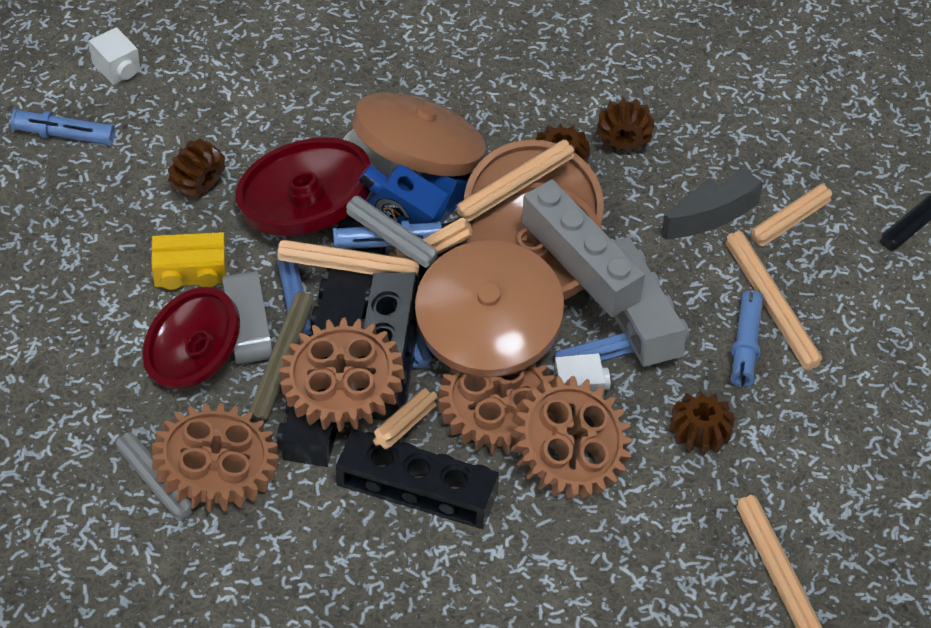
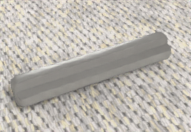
M354 196L348 202L346 212L349 216L425 268L430 267L438 257L437 249L360 196Z
M126 432L123 436L118 437L116 440L117 450L172 516L178 521H182L194 512V509L191 508V501L187 497L183 501L177 502V490L167 494L164 492L165 482L156 481L157 471L152 470V455L139 439L130 432Z

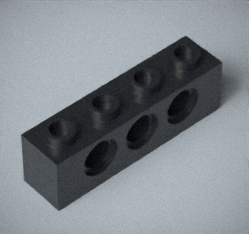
M416 272L373 273L371 287L366 289L365 303L367 312L366 318L361 319L362 328L366 329L374 323L377 334L386 331L389 342L396 341L398 353L402 354L405 379L401 380L402 392L395 393V405L384 403L386 414L383 416L374 411L372 419H388L407 402L418 335L415 299L420 281ZM359 388V389H356L355 391H361V390H364V389H366V388Z
M352 429L336 464L337 486L482 530L484 529L498 494L499 472L493 471L484 465H473L456 460L447 454H435L425 451L409 443L396 442L390 448L384 449L381 445L376 446L374 444L375 433H364Z

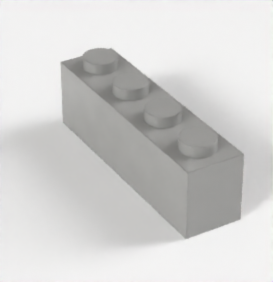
M553 179L524 195L521 222L612 318L641 300L645 274Z
M630 237L614 240L613 242L645 274L641 300L615 316L621 330L625 333L626 338L629 339L630 345L640 363L645 367L683 357L685 340L689 339V330L685 320L679 319L671 297L663 293L657 274L651 272L646 265L642 250H637Z

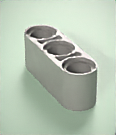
M258 271L222 276L223 292L234 301L240 315V330L233 350L235 364L269 360L272 354V347Z

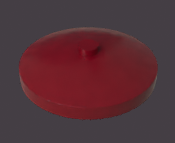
M310 138L281 146L254 162L240 178L235 197L241 216L252 228L271 235H301L327 228L349 216L346 212V206L354 196H360L364 200L367 199L371 191L361 184L358 178L371 164L366 152L358 145L338 138Z

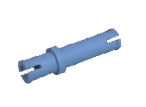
M14 109L11 115L10 126L12 130L39 133L42 138H49L51 135L107 144L108 146L112 145L115 138V125L113 124L108 125L54 116L53 112L44 111L43 114Z
M401 221L403 227L421 239L442 229L441 221L409 224V221ZM367 227L333 228L334 247L336 248L394 247Z
M750 290L743 292L740 299L741 306L736 342L731 348V356L734 361L730 377L731 383L737 387H741L743 375H745V387H749L754 383L755 362L760 358L758 337L764 297L757 291H753L752 302H749Z

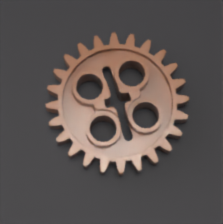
M342 318L340 325L334 327L329 319L326 321V329L322 331L316 325H312L313 335L310 337L300 333L301 345L289 344L291 355L282 356L284 367L279 369L280 384L288 407L294 406L297 417L306 414L309 425L320 419L323 430H326L331 422H336L338 431L343 430L345 422H350L354 429H358V419L364 418L369 424H372V413L375 411L384 416L386 414L384 403L395 405V393L402 392L401 380L405 379L402 354L398 353L396 341L389 342L386 331L377 334L374 323L363 329L361 319H357L353 326H348L346 318ZM359 388H366V389L361 390V391H355L356 389H359ZM320 389H327L325 391L318 392V390Z
M536 362L516 373L497 377L474 376L450 367V374H443L442 386H439L438 410L442 413L443 425L450 424L451 436L461 433V444L464 445L471 440L475 441V451H479L483 445H488L491 455H494L497 447H502L505 454L509 455L511 446L519 442V439L509 436V432L518 427V425L511 421V418L517 412H520L516 407L521 400L527 399L525 395L532 388L537 389V386L542 381L546 380L551 385V381L556 377L555 375L547 376L548 366L541 365L536 367ZM547 411L549 419L556 423V415Z
M557 376L551 381V385L546 380L542 381L537 386V389L532 388L525 395L527 399H523L517 404L516 407L520 412H517L511 418V421L518 425V427L510 431L509 436L519 439V442L511 448V451L522 452L524 457L518 461L517 465H529L531 469L527 473V479H531L536 475L541 478L538 489L541 490L550 484L552 485V496L554 497L565 489L567 500L573 499L578 492L582 499H586L592 495V491L598 495L606 489L605 485H613L617 481L616 475H620L626 470V467L621 462L628 460L631 454L623 448L630 445L633 439L623 436V432L631 426L629 423L619 422L618 418L625 411L624 409L613 411L611 406L616 398L613 396L604 400L602 398L604 389L602 386L593 392L590 390L589 379H586L580 386H577L575 376H571L564 385L561 377ZM547 411L556 415L558 424L549 419ZM583 415L592 419L594 427L589 426L585 422ZM548 447L557 452L559 461L550 457ZM584 451L589 452L593 456L595 464L587 461ZM569 460H570L571 467L573 468V470L570 469V467H569Z
M207 403L203 404L202 412H197L192 406H189L186 417L176 412L174 413V423L165 420L163 422V431L156 432V440L152 444V470L157 471L156 481L165 482L164 492L166 494L177 490V502H181L187 497L191 498V508L193 509L200 502H205L207 511L211 512L214 503H219L225 512L228 510L229 502L232 501L239 508H243L244 497L255 502L258 491L266 493L268 482L274 481L279 455H277L278 444L272 442L273 432H263V420L252 423L253 413L251 412L242 417L239 416L237 406L230 412H225L223 403H219L216 411H211Z

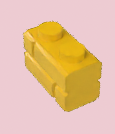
M224 232L152 236L151 265L154 286L174 290L181 286L199 285L201 287H214L217 284H222V276L227 275Z

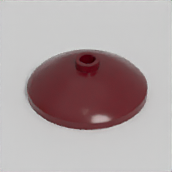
M198 287L178 295L166 304L151 323L143 344V363L149 376L161 386L169 389L190 388L213 376L226 363L238 339L240 315L234 301L217 288Z

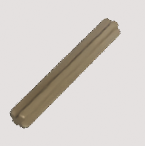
M302 291L295 293L249 412L253 413L252 421L263 420L264 424L268 422L281 389L279 369L284 367L282 356L291 355L289 344H298L300 340L299 334L303 332L313 306L314 297Z

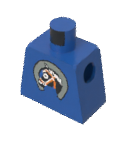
M370 164L358 178V181L372 192L367 202L400 225L401 221H409V224L429 223L448 196L446 192L404 165H397L385 176Z

